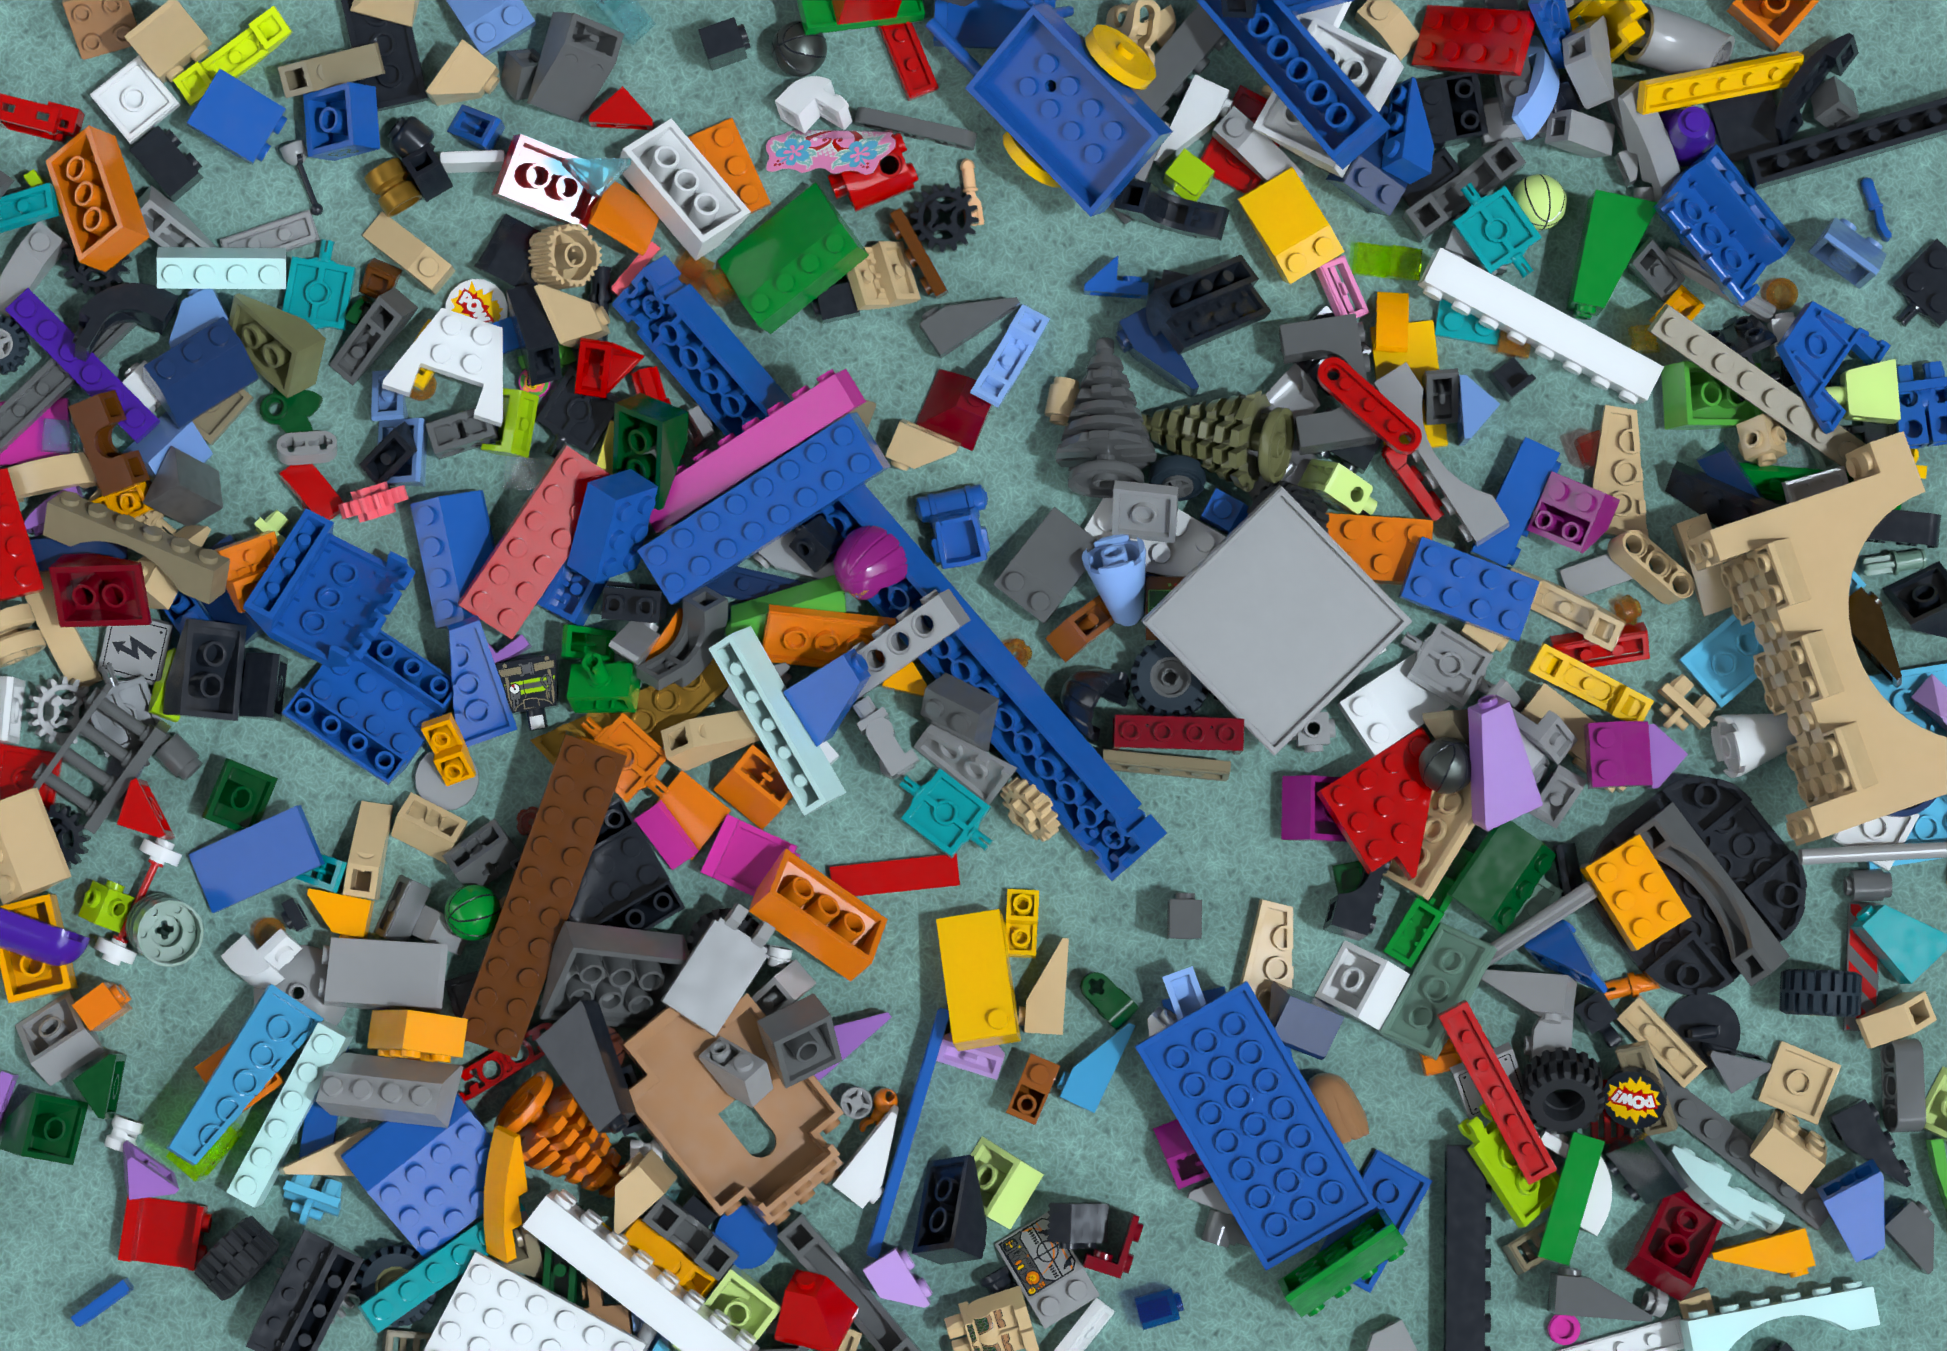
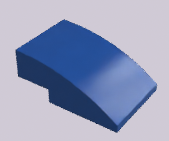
M567 558L537 602V605L576 626H584L609 578L593 583L567 566Z

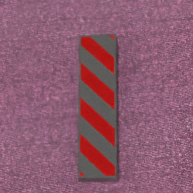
M1847 903L1845 971L1856 972L1862 975L1861 1014L1856 1017H1843V1031H1860L1856 1019L1878 1006L1879 959L1850 926L1858 920L1856 915L1865 906L1881 904Z

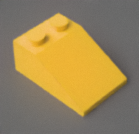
M1293 167L1286 169L1237 198L1284 282L1292 284L1345 252L1330 224Z

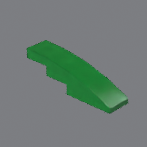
M1464 846L1461 847L1429 901L1419 895L1415 896L1383 952L1410 968L1413 966L1453 899L1447 894L1470 861L1474 852Z

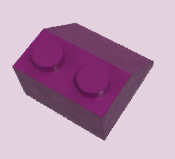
M1614 721L1583 725L1588 789L1653 785L1648 721Z
M1316 775L1282 776L1281 840L1347 842L1316 794L1341 777Z

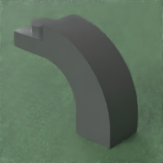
M707 586L682 599V626L670 647L637 667V678L658 691L673 682L683 688L695 680L713 659L709 648L723 639L728 619V599Z

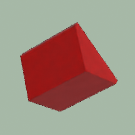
M138 778L131 780L117 825L166 840L175 838L147 781Z

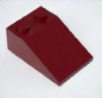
M95 553L63 554L49 567L60 628L150 625L152 623L141 562Z
M1684 1190L1662 1198L1637 1241L1624 1270L1681 1302L1695 1287L1723 1222L1703 1209Z

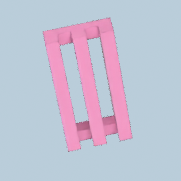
M1345 255L1332 259L1315 269L1335 316L1356 313L1357 319L1370 313ZM1336 265H1337V267H1338V269H1339V271H1340V274H1341V276H1342L1344 282H1341V279H1340V277H1339V275H1338V273H1337V270H1336V268H1335ZM1348 292H1349V294H1350V297H1351V299H1352V301H1353V303H1354V306H1355V308H1356L1357 311H1354V309H1353V307H1352V304H1351V302H1350V300H1349V298H1348V295H1347Z

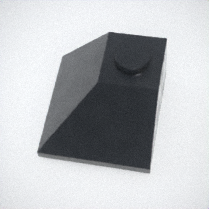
M1940 561L1882 588L1886 597L1912 630L1947 638V570Z

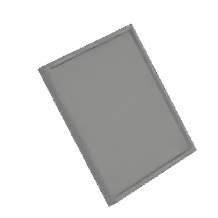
M1281 485L1265 498L1141 620L1236 718L1244 719V726L1274 756L1412 622Z

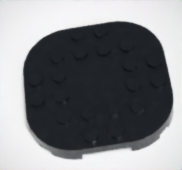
M1690 777L1664 787L1610 830L1596 845L1589 859V863L1601 857V853L1605 854L1635 836L1634 831L1673 802L1779 942L1784 941L1796 929L1806 907L1807 880L1803 866L1799 864L1793 850L1790 851L1751 803L1752 799L1734 784L1719 778ZM1657 859L1656 861L1692 917L1639 950L1631 951L1599 899L1596 897L1590 901V905L1597 918L1638 969L1654 984L1666 991L1681 995L1712 993L1728 986L1741 975L1740 971L1731 961L1729 947L1723 930L1706 900L1679 872Z

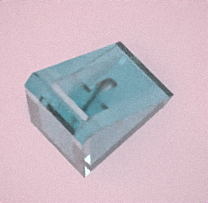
M631 158L562 159V166L593 197H600L631 165Z

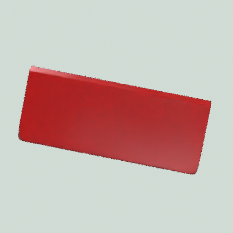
M1644 622L1626 624L1612 652L1583 638L1584 635L1579 632L1550 636L1551 647L1592 668L1650 659L1648 630Z

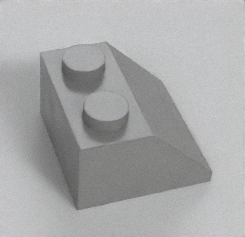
M70 991L15 1025L30 1064L49 1086L66 1078L70 1073L104 1052L97 1033L88 1029L73 1008L72 1004L76 1000Z

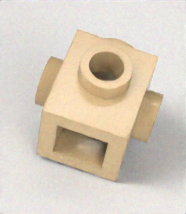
M1761 414L1736 425L1740 439L1738 447L1744 460L1758 464L1760 467L1775 464L1777 458L1787 455L1785 431L1780 423L1770 416Z

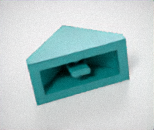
M321 853L325 862L324 865L295 877V879L337 893L347 862Z

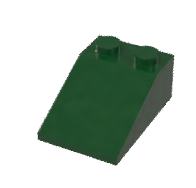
M643 393L615 403L612 474L632 469L657 485L658 490L654 507L657 510H661L665 506L687 443L688 411Z

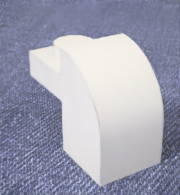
M810 76L799 79L787 87L775 100L781 120L804 134L820 116L843 130L852 123L848 109L849 104L843 97L835 94L831 80L824 77Z
M280 928L261 947L256 945L246 935H243L221 957L230 969L248 984L256 988H267L269 984L275 986L285 979L279 970L289 963L302 948L296 940Z

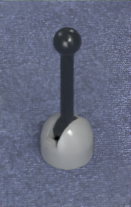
M304 140L295 141L281 147L280 151L284 160L298 168L312 204L311 213L315 216L321 215L323 207L316 200L303 166L307 158V148Z

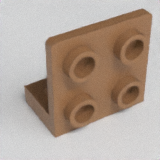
M62 0L83 60L132 47L124 37L137 26L129 0Z

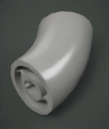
M1644 3L1649 11L1637 22L1646 34L1623 53L1626 60L1674 75L1727 65L1734 48L1735 38L1724 31L1693 18Z

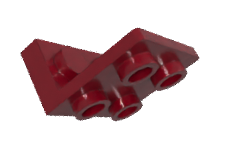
M1134 1213L1131 1214L1117 1262L1112 1261L1113 1254L1094 1249L1093 1254L1085 1253L1082 1266L1121 1279L1123 1272L1129 1274L1134 1255L1129 1253L1132 1241L1139 1242L1144 1226L1143 1223L1139 1222L1140 1216Z

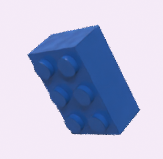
M632 469L588 482L567 566L593 583L637 569L641 560L637 550L643 546L644 539L648 533V524L652 510L655 507L658 486Z

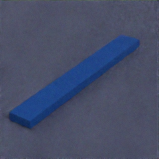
M944 1008L937 1010L866 1251L867 1256L877 1259L949 1019V1011Z

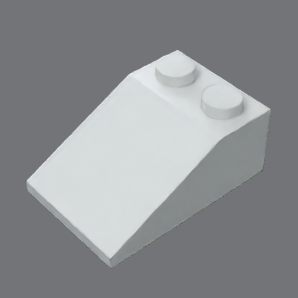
M1416 652L1337 704L1372 758L1424 724L1422 713L1443 711L1452 705L1407 678L1415 663Z

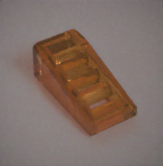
M722 269L706 270L702 273L701 277L705 287L721 308L726 307L738 298Z

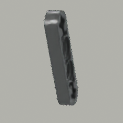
M858 107L854 119V124L860 127L882 132L891 129L893 133L894 131L904 133L905 137L923 141L925 138L933 139L937 144L969 151L974 150L977 133L970 130L866 107Z

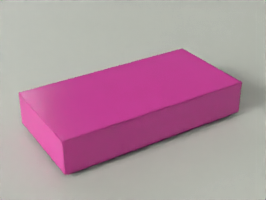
M662 800L634 819L672 870L699 852Z

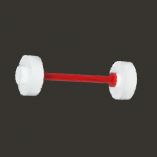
M158 837L155 842L144 838L139 850L150 855L148 862L151 865L131 908L140 899L145 897L158 867L163 868L165 862L176 867L178 866L182 854L173 850L175 844ZM126 919L118 936L114 935L112 940L99 936L94 946L96 950L104 953L102 959L118 966L121 961L132 965L137 955L136 951L126 947L128 944L125 931Z

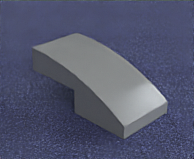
M1609 554L1560 570L1566 589L1582 597L1633 579L1609 557Z

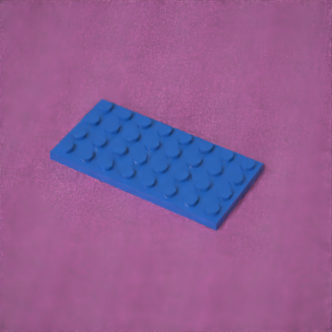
M1247 981L1135 1045L1139 1055L1266 1271L1378 1206Z

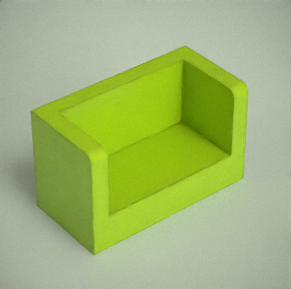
M1184 148L1165 172L1163 184L1180 197L1197 201L1212 182L1215 171Z
M503 388V422L501 427H498L500 441H497L496 445L482 443L481 450L496 455L529 458L539 396L523 390Z

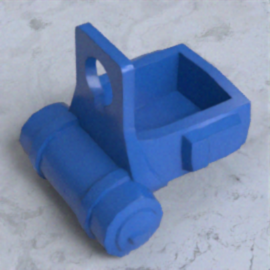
M981 484L966 485L964 488L936 494L929 493L927 496L917 498L916 515L922 523L930 522L934 536L930 538L935 562H939L942 569L967 566L987 560L988 558L987 552L990 551L988 532L985 526H981L979 520V511L986 509L988 496Z

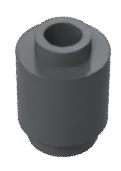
M167 734L157 747L158 751L155 756L176 778L180 776L184 781L190 778L203 764L198 759L200 755L179 734L173 737Z
M1882 869L1850 870L1849 876H1844V894L1849 895L1852 902L1883 901L1884 898H1890L1892 896L1891 873L1883 872Z

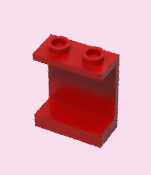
M127 1196L118 1260L127 1262L139 1261L188 1268L190 1271H195L198 1263L207 1254L208 1247L203 1245L204 1232L209 1233L212 1225V1214L207 1213L208 1206L150 1197L129 1200Z

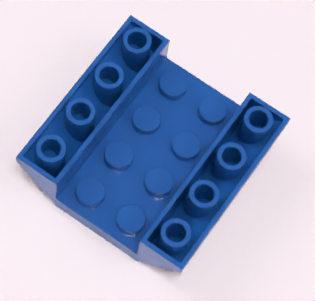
M380 629L375 639H368L371 645L361 661H353L351 666L327 667L322 664L305 689L300 687L283 710L282 715L389 785L407 768L426 742V738L421 731L422 722L446 713L452 702L450 675Z

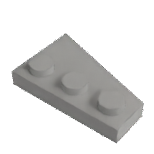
M933 724L929 725L914 745L918 752L988 805L991 804L1017 770V767Z

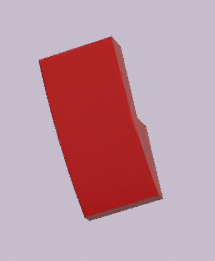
M313 464L290 465L279 473L281 481L300 499L304 509L307 508L328 520L340 514L338 505L344 502Z

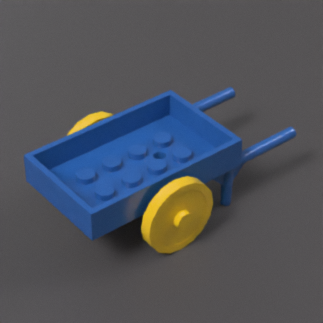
M1024 0L1031 7L1030 10L983 67L935 18L931 19L925 27L974 76L965 89L1007 131L1003 135V145L1014 162L1040 183L1053 188H1063L1090 217L1105 212L1173 132L1130 88L1145 90L1156 78V69L1146 53L1129 37L1107 25L1097 24L1088 33L1084 41L1064 20V18L1073 15L1074 9L1072 6L1054 8L1042 0ZM1053 81L1056 83V89L1053 86Z

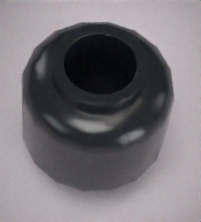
M409 116L406 119L401 117L387 134V137L390 139L389 148L402 159L427 144L433 150L436 147L431 143L434 138V131L415 116Z

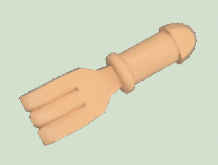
M966 158L960 165L964 187L962 191L966 195L970 194L972 196V200L968 205H977L978 211L973 213L972 217L979 218L980 221L978 224H972V226L984 225L981 201L975 193L978 191L974 173L975 165L972 160ZM964 210V211H963V216H964V224H965V223H966V213H965V210Z

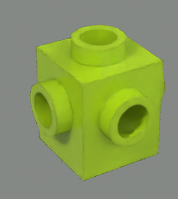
M107 879L105 885L92 881L89 890L84 896V902L78 916L91 923L120 933L134 897L123 892L125 886Z

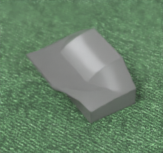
M1295 363L1266 393L1271 406L1262 410L1261 413L1269 414L1276 407L1290 408L1295 424L1297 416L1313 414L1321 405L1317 395L1318 385Z

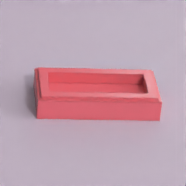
M653 241L650 242L646 253L643 256L639 254L611 286L610 291L618 297L624 289L628 288L631 281L661 248Z

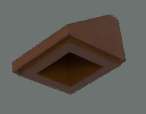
M373 258L367 265L359 292L377 299L379 295L396 287L403 270Z

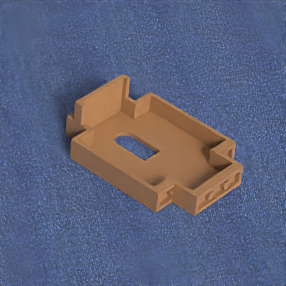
M748 993L742 995L716 1037L670 1007H665L620 1044L644 1074L628 1087L637 1112L635 1116L717 1216H721L723 1213L726 1216L731 1215L742 1205L739 1200L743 1197L765 1225L772 1223L776 1226L790 1216L791 1213L788 1209L797 1202L800 1205L807 1202L815 1195L813 1189L823 1181L826 1185L840 1174L838 1168L843 1164L838 1157L840 1153L833 1144H827L819 1133L824 1131L825 1134H828L841 1123L838 1118L844 1112L814 1075L788 1088L783 1086L763 1045L757 1021L766 1017V1015ZM720 1036L767 1062L773 1089L753 1107L775 1136L774 1149L765 1157L752 1156L718 1115L736 1099L728 1095L700 1061L699 1055Z

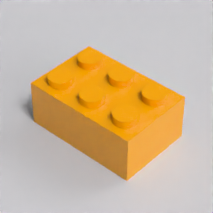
M1640 834L1629 838L1580 869L1585 879L1591 882L1597 891V898L1631 951L1639 950L1692 917Z
M47 894L0 906L64 929L57 895ZM0 948V969L8 1003H20L78 988L72 963L62 966L48 965Z
M372 1010L367 1049L378 1050L377 1056L450 1063L451 1057L463 1058L468 1019L413 1010Z

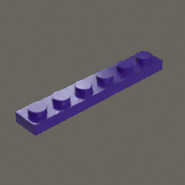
M29 288L5 308L6 312L90 397L116 390L127 419L118 423V425L137 444L160 423V420L93 352L86 362L74 357L75 344L72 341L75 334Z

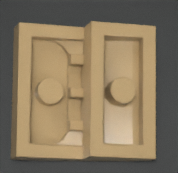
M879 241L872 247H864L869 256L847 273L858 310L895 307L914 303L921 299L909 260L904 253L903 241Z

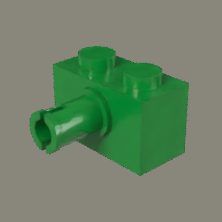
M589 653L583 658L582 664L571 665L567 699L575 713L637 712L641 680L637 678V670L633 663L617 661L613 664H604L599 654L595 653L593 657L592 653Z

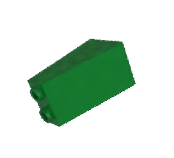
M1595 190L1588 199L1566 310L1573 311V317L1591 320L1592 316H1598L1605 308L1656 212L1653 207L1658 202L1601 190Z

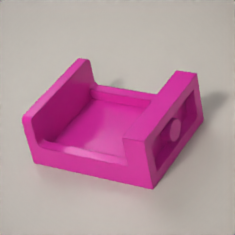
M727 814L702 867L701 873L754 897L756 889L785 849H788L799 858L801 855L796 853L798 846Z

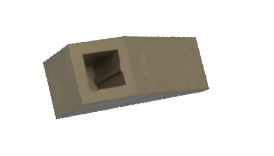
M377 42L278 67L286 98L385 74Z

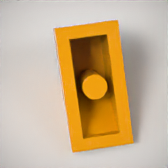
M308 888V897L332 932L339 933V938L367 939L375 901Z

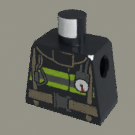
M550 654L495 664L512 713L514 715L526 713L529 731L548 728L545 709L559 707L558 656Z

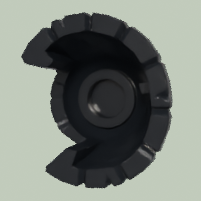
M1096 668L1078 671L1066 680L1060 694L1062 710L1080 733L1093 741H1098L1100 728L1092 725L1091 721L1094 714L1092 708L1096 707L1100 697L1122 707L1127 706L1130 694L1128 692L1130 690L1128 675L1118 670Z

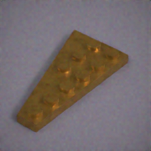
M713 658L704 671L683 688L673 682L659 691L652 686L640 690L637 712H624V714L659 746L664 748L662 730L688 719L696 718L728 689L729 684ZM588 713L530 741L554 766L566 730L594 740L595 738L581 727V724L585 722L594 730V727L586 721L589 716L604 729L613 724L622 713Z

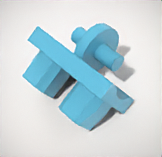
M294 1175L291 1181L286 1180L283 1187L285 1191L283 1197L294 1201L290 1211L301 1214L299 1224L306 1226L309 1218L321 1221L324 1212L338 1217L341 1209V1182L326 1179L320 1192L310 1188L314 1175Z

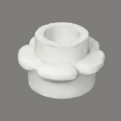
M768 944V965L785 968L787 963L794 961L791 959L792 949Z

